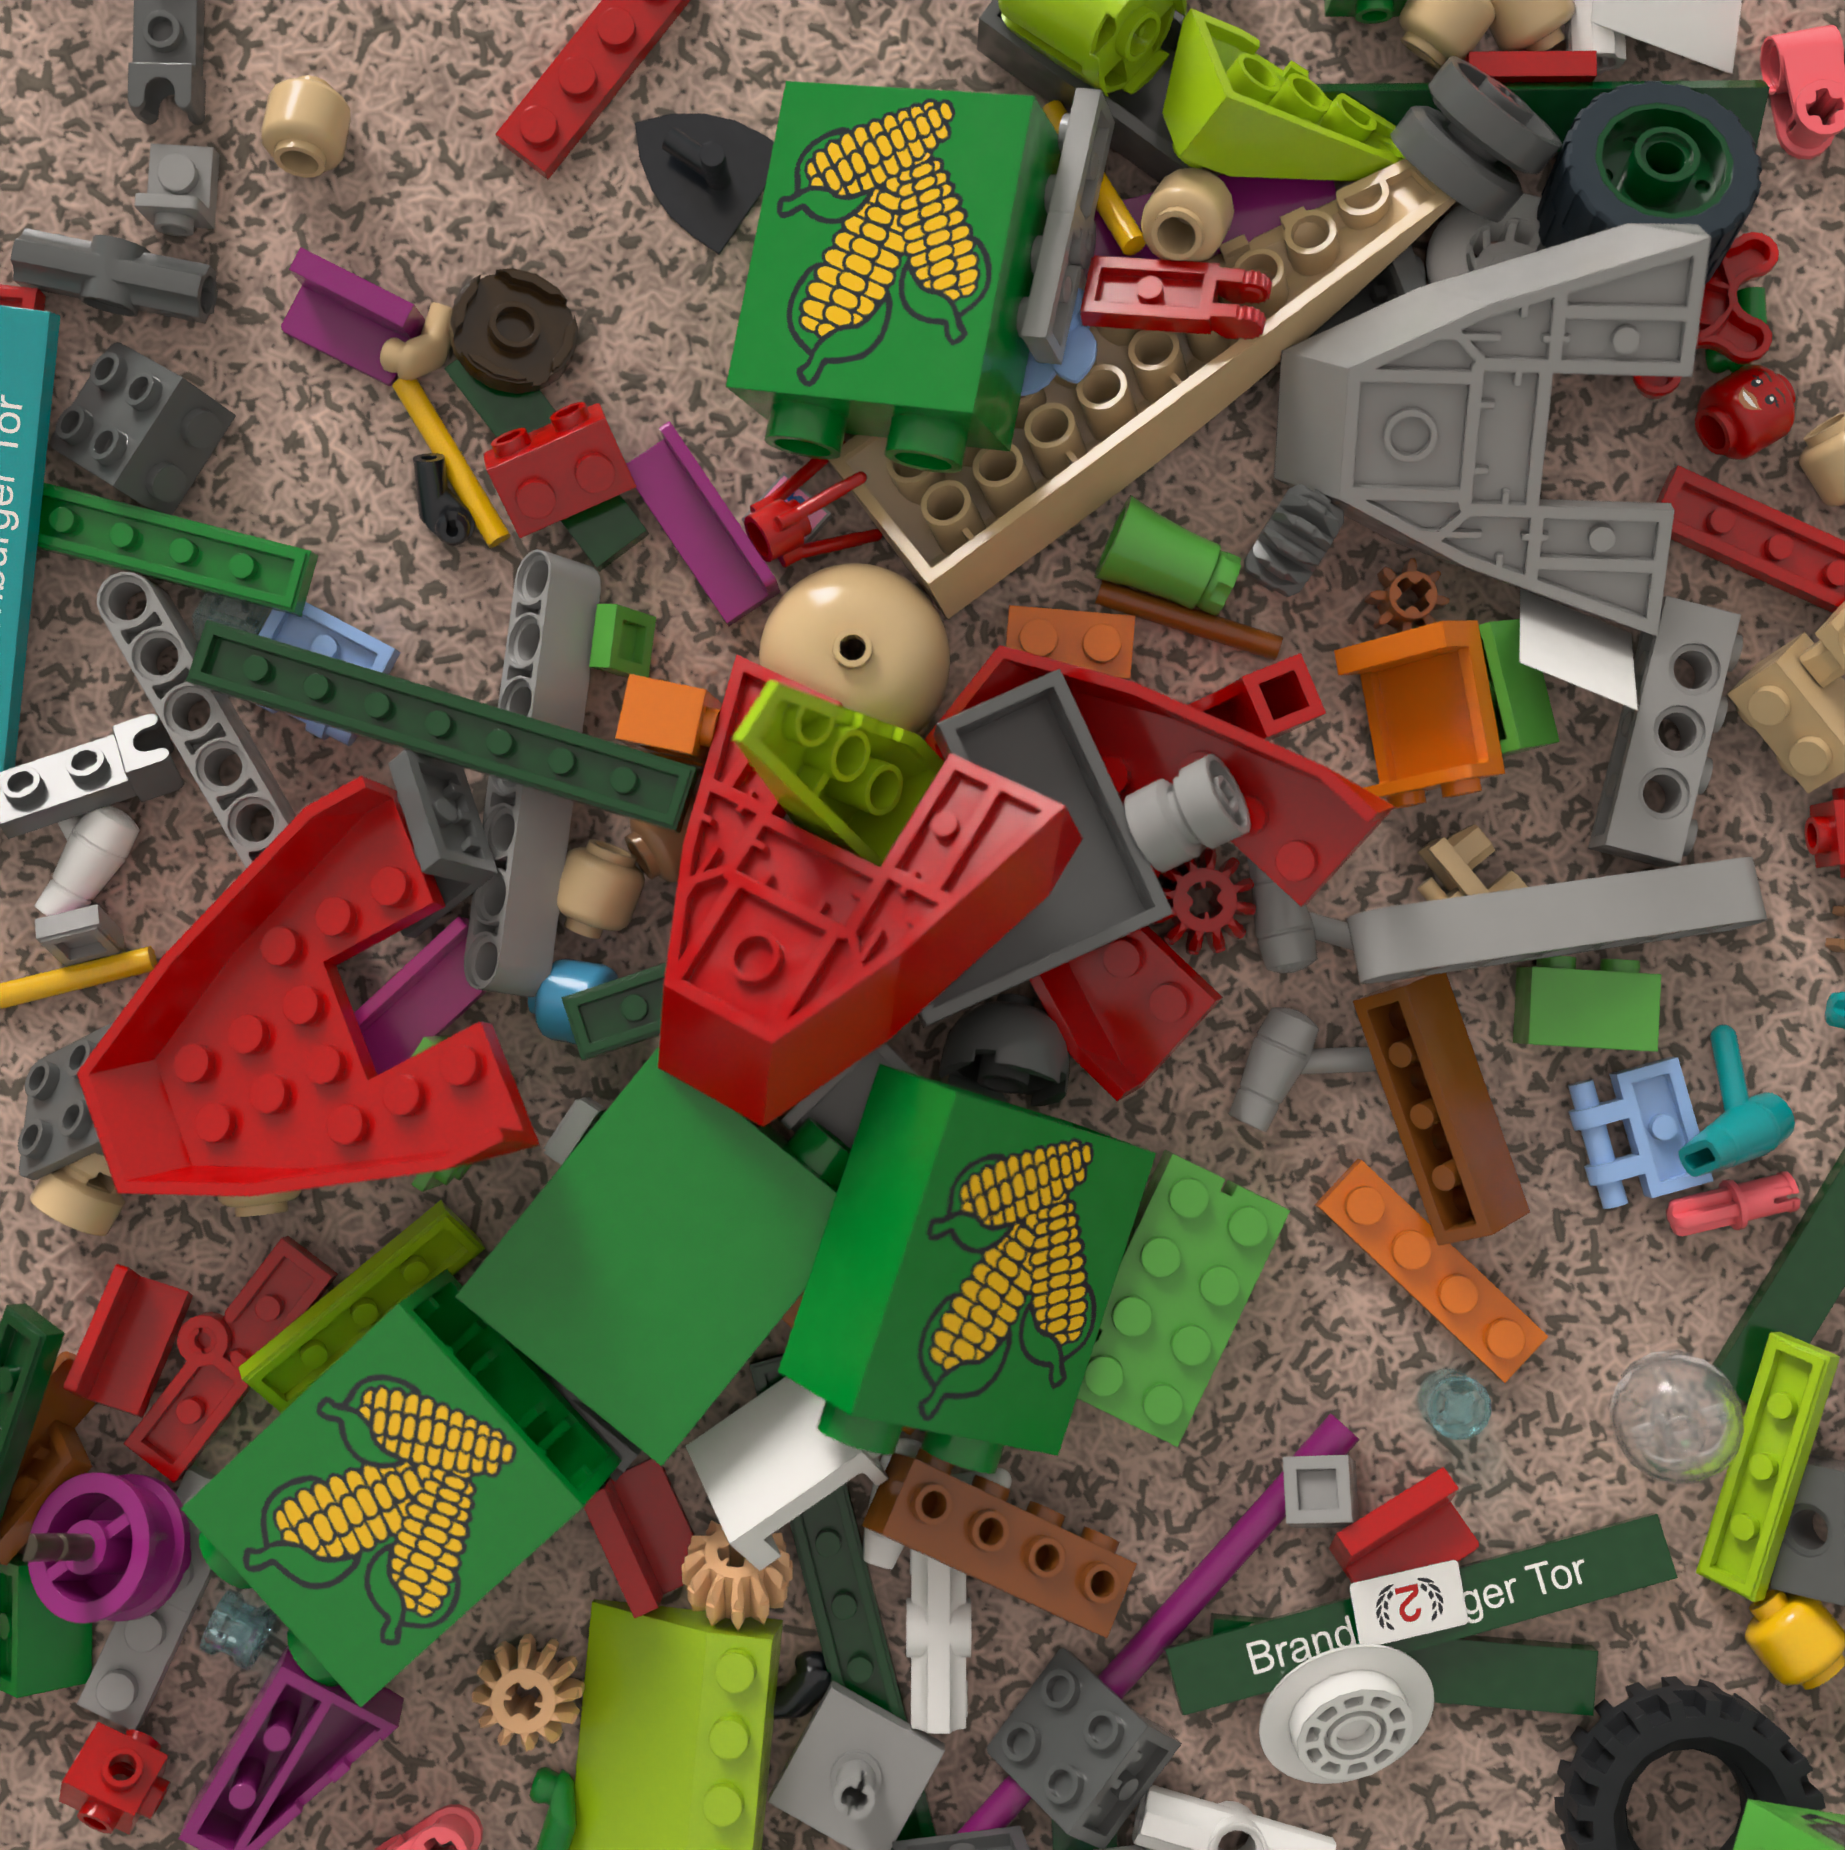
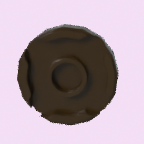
M515 268L498 269L495 275H487L481 279V275L468 281L454 300L448 332L454 355L467 373L489 388L513 394L540 391L559 380L572 362L578 326L575 315L573 318L570 309L566 305L567 299L558 287L538 274Z

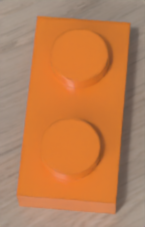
M1009 605L1005 646L1130 680L1135 616Z

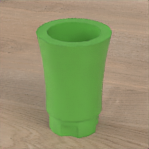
M1130 495L1115 521L1098 562L1094 578L1131 586L1166 598L1191 610L1196 606L1207 613L1217 616L1224 607L1235 585L1241 568V558L1220 550V544L1183 528Z

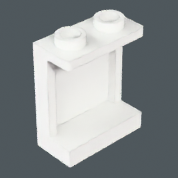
M784 1377L686 1445V1449L729 1544L759 1571L781 1557L771 1535L860 1473L866 1474L876 1486L889 1479L878 1459V1456L881 1454L851 1447L821 1433L817 1429V1425L825 1400L787 1377Z

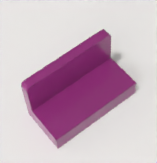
M300 247L289 271L302 286L281 324L282 331L286 335L387 386H392L398 379V373H391L383 369L380 363L381 349L390 338L395 337L403 342H407L411 338L420 336L425 323L424 317L414 304Z

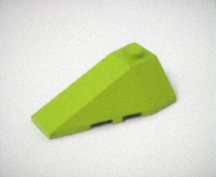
M772 680L768 681L732 738L797 827L878 867H881L945 763L919 734Z

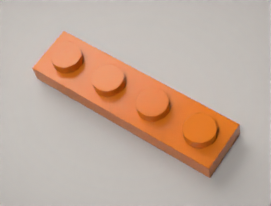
M1357 1159L1315 1204L1502 1382L1506 1383L1549 1337L1451 1244L1438 1246L1431 1225L1363 1160Z

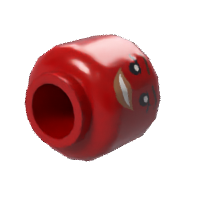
M1749 364L1708 387L1700 396L1695 416V428L1703 445L1716 455H1724L1734 460H1745L1786 436L1791 431L1795 421L1794 404L1796 397L1791 383L1783 375L1777 374L1771 369L1759 364Z

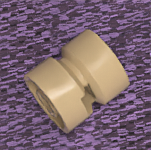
M96 1153L40 1178L30 1196L31 1203L52 1219L78 1231L95 1236H105L109 1233L126 1203L122 1194L116 1191L105 1156Z

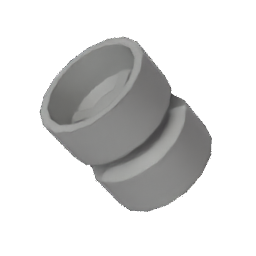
M1213 754L1181 768L1179 776L1173 778V784L1162 778L1127 795L1124 802L1125 816L1138 848L1146 860L1162 873L1199 856L1201 844L1214 849L1250 831L1249 811L1243 794L1229 769Z

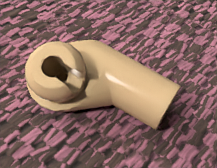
M433 302L430 305L420 336L411 338L407 342H403L395 337L388 339L380 353V363L383 369L391 373H398L399 379L414 380L441 368L447 359L451 347L448 332L453 308Z

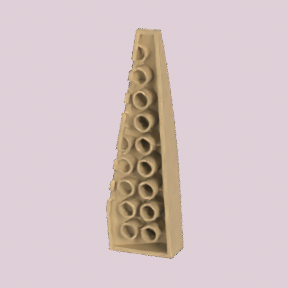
M1405 158L1337 190L1336 200L1312 210H1305L1303 206L1281 216L1280 226L1254 237L1249 243L1243 234L1219 246L1221 254L1213 256L1204 262L1220 263V268L1245 269L1246 271H1251L1252 269L1256 272L1260 271V273L1266 274L1267 277L1271 278V293L1265 303H1253L1252 305L1250 303L1238 304L1241 307L1244 305L1247 307L1253 306V308L1260 309V312L1264 313L1266 321L1263 335H1259V338L1255 337L1253 340H1244L1243 338L1226 339L1212 331L1211 335L1090 326L1089 330L1097 342V356L1091 370L1078 384L1067 382L1056 374L1050 384L1039 392L1020 397L1010 452L966 447L961 471L938 473L907 467L888 459L884 454L887 438L855 435L843 444L839 458L828 459V461L842 480L859 471L865 472L867 475L866 482L851 490V493L916 581L948 620L1140 477L1281 362L1282 350L1300 343L1311 336L1406 250L1456 200L1438 188ZM1218 295L1217 303L1232 304Z

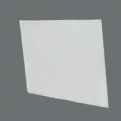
M1593 0L1590 22L1723 72L1733 74L1742 0Z
M1520 589L1519 662L1638 711L1631 633L1537 594Z

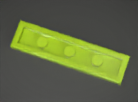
M442 1200L438 1201L238 1368L242 1380L282 1413L399 1302L446 1268L454 1275L481 1253L485 1248L480 1238Z
M1770 1332L1696 1570L1697 1574L1752 1602L1765 1599L1840 1360V1356L1782 1332Z

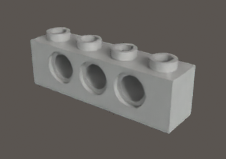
M1670 596L1663 597L1658 637L1642 631L1640 634L1634 658L1638 711L1625 705L1622 707L1588 849L1658 867L1681 864L1682 856H1687L1691 852L1698 831V822L1696 819H1692L1697 794L1701 795L1704 793L1713 770V760L1707 757L1712 733H1717L1720 730L1728 709V698L1722 696L1727 672L1734 670L1742 652L1743 637L1737 634L1741 614ZM1677 658L1687 661L1694 669L1695 682L1691 689L1682 686L1675 678L1674 664ZM1663 719L1674 723L1680 732V743L1675 751L1665 747L1659 738L1658 729ZM1648 780L1655 781L1664 790L1665 804L1659 813L1651 810L1644 801L1643 790Z

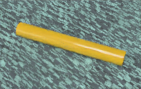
M1054 100L1047 103L1042 109L1058 133L1061 118L1065 113L1068 114L1062 102ZM1104 172L1096 209L1125 255H1134L1142 250L1146 244L1143 234Z
M417 378L414 380L397 379L392 385L393 389L431 452L445 456L447 479L461 502L472 514L474 523L488 547L493 548L509 539L511 534Z
M151 946L0 983V1009L151 972L157 965L155 951Z

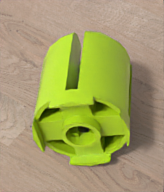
M998 0L1002 20L1012 33L1034 50L1094 89H1101L1103 95L1107 97L1108 93L1123 89L1130 95L1135 94L1154 77L1170 55L1160 47L1170 30L1175 10L1184 16L1187 12V0Z

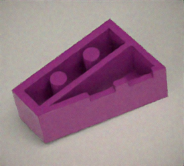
M287 1645L193 1801L178 1839L199 1850L261 1849L295 1819L312 1798L331 1782H337L351 1769L352 1763L378 1740L381 1739L383 1741L399 1727L404 1698L392 1690L383 1687L360 1708L340 1685H323L309 1677L296 1663Z

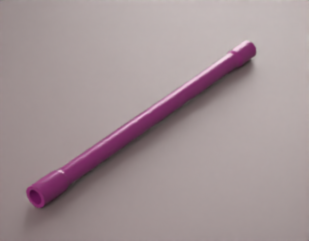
M1330 1413L1293 1456L1347 1455L1360 1439ZM1283 1471L1098 1675L1121 1699L1164 1653L1163 1648L1170 1646L1285 1519ZM1008 1775L957 1833L1007 1827L1032 1798Z

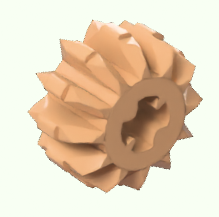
M711 1520L706 1530V1536H692L691 1543L688 1546V1556L685 1557V1563L682 1564V1583L686 1586L688 1601L692 1606V1611L706 1610V1617L709 1619L711 1626H714L724 1618H729L737 1631L742 1626L744 1618L752 1617L765 1624L769 1615V1608H783L784 1601L787 1598V1587H789V1583L793 1579V1561L790 1560L789 1553H786V1543L783 1540L782 1533L771 1534L781 1557L761 1571L729 1544L720 1524Z
M531 1633L523 1635L519 1642L518 1650L512 1644L503 1641L494 1650L496 1661L484 1660L478 1668L477 1675L484 1684L475 1688L472 1693V1702L488 1706L479 1719L480 1728L491 1727L496 1723L503 1727L498 1735L500 1746L507 1745L514 1733L520 1734L521 1744L526 1752L535 1748L539 1734L552 1744L558 1741L563 1733L561 1723L574 1724L580 1709L573 1700L582 1696L585 1684L578 1679L569 1678L578 1665L576 1657H566L559 1662L553 1658L559 1648L557 1639H550L542 1652L536 1651V1640ZM520 1685L525 1690L536 1686L540 1690V1695L537 1700L532 1695L521 1698L516 1691Z

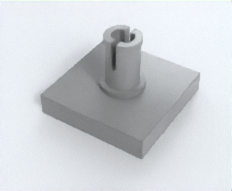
M832 1680L769 1793L768 1803L851 1850H891L892 1842L896 1841L941 1760L945 1752V1743L922 1730L911 1729L910 1723Z

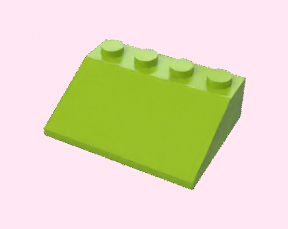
M598 1599L592 1601L584 1680L585 1690L582 1700L575 1774L577 1826L569 1850H762L783 1620L767 1618L765 1624H762L752 1617L744 1618L742 1626L737 1631L729 1618H724L714 1626H711L709 1619L706 1617V1611L659 1606L657 1609L634 1619L627 1602Z

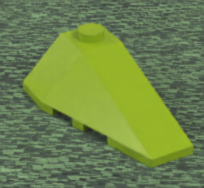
M1192 8L1183 18L1162 114L1173 141V150L1188 166L1200 169L1206 167L1231 177L1358 181L1405 159L1392 141L1390 134L1396 126L1344 93L1338 94L1333 101L1330 100L1314 82L1308 79V70L1292 60L1282 70L1256 53L1260 48V40L1246 31Z

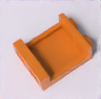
M1478 620L1439 621L1334 650L1338 675H1360L1379 778V784L1363 787L1364 789L1381 799H1386L1388 803L1395 806L1394 809L1427 803L1425 791L1441 788L1442 798L1477 793L1482 791L1480 779L1505 774Z

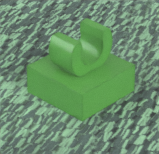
M597 604L589 667L629 678V674L649 678L656 617L618 604Z

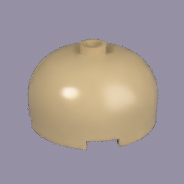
M845 563L826 567L809 574L794 584L780 598L770 613L763 630L760 642L759 665L841 702L845 708L918 734L934 717L945 695L949 680L950 648L947 633L938 611L929 598L915 584L900 574L883 567L862 563ZM854 638L862 641L866 650L860 659L851 661L845 659L840 651L846 648Z

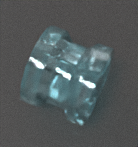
M1454 1368L1439 1369L1427 1376L1421 1383L1417 1394L1418 1409L1423 1419L1447 1438L1468 1440L1480 1434L1488 1425L1492 1413L1491 1399L1486 1389L1465 1372ZM1444 1397H1445V1399H1446V1402H1445V1410H1444V1411H1441V1412L1439 1413V1410H1441V1409L1443 1408V1404H1442V1403H1443V1400H1444Z
M229 1589L221 1598L207 1624L199 1650L212 1656L221 1652L233 1657L237 1667L249 1671L260 1656L277 1615L266 1604L256 1608L245 1603L241 1593Z

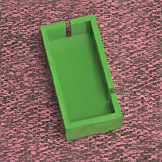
M1165 1149L1142 1196L1099 1328L1101 1331L1095 1341L1077 1399L1178 1447L1290 1210L1230 1180H1227L1222 1190L1223 1192H1221L1220 1190L1226 1179Z

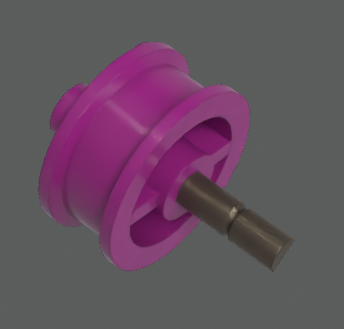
M94 1472L75 1476L56 1488L43 1503L35 1518L23 1557V1562H28L33 1587L46 1608L59 1618L69 1622L94 1623L104 1620L133 1621L144 1618L162 1607L176 1591L184 1573L190 1566L192 1558L188 1518L181 1510L183 1505L175 1492L164 1482L148 1475L124 1474L117 1476L110 1473Z

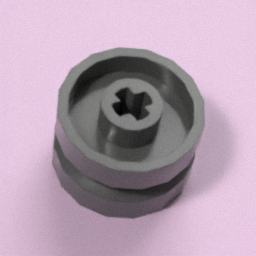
M1452 56L1447 59L1428 84L1434 104L1440 111L1428 106H1413L1390 135L1393 143L1403 156L1438 188L1472 212L1487 220L1498 223L1523 195L1520 181L1511 168L1525 174H1538L1562 147V143L1554 131L1510 89L1467 61Z

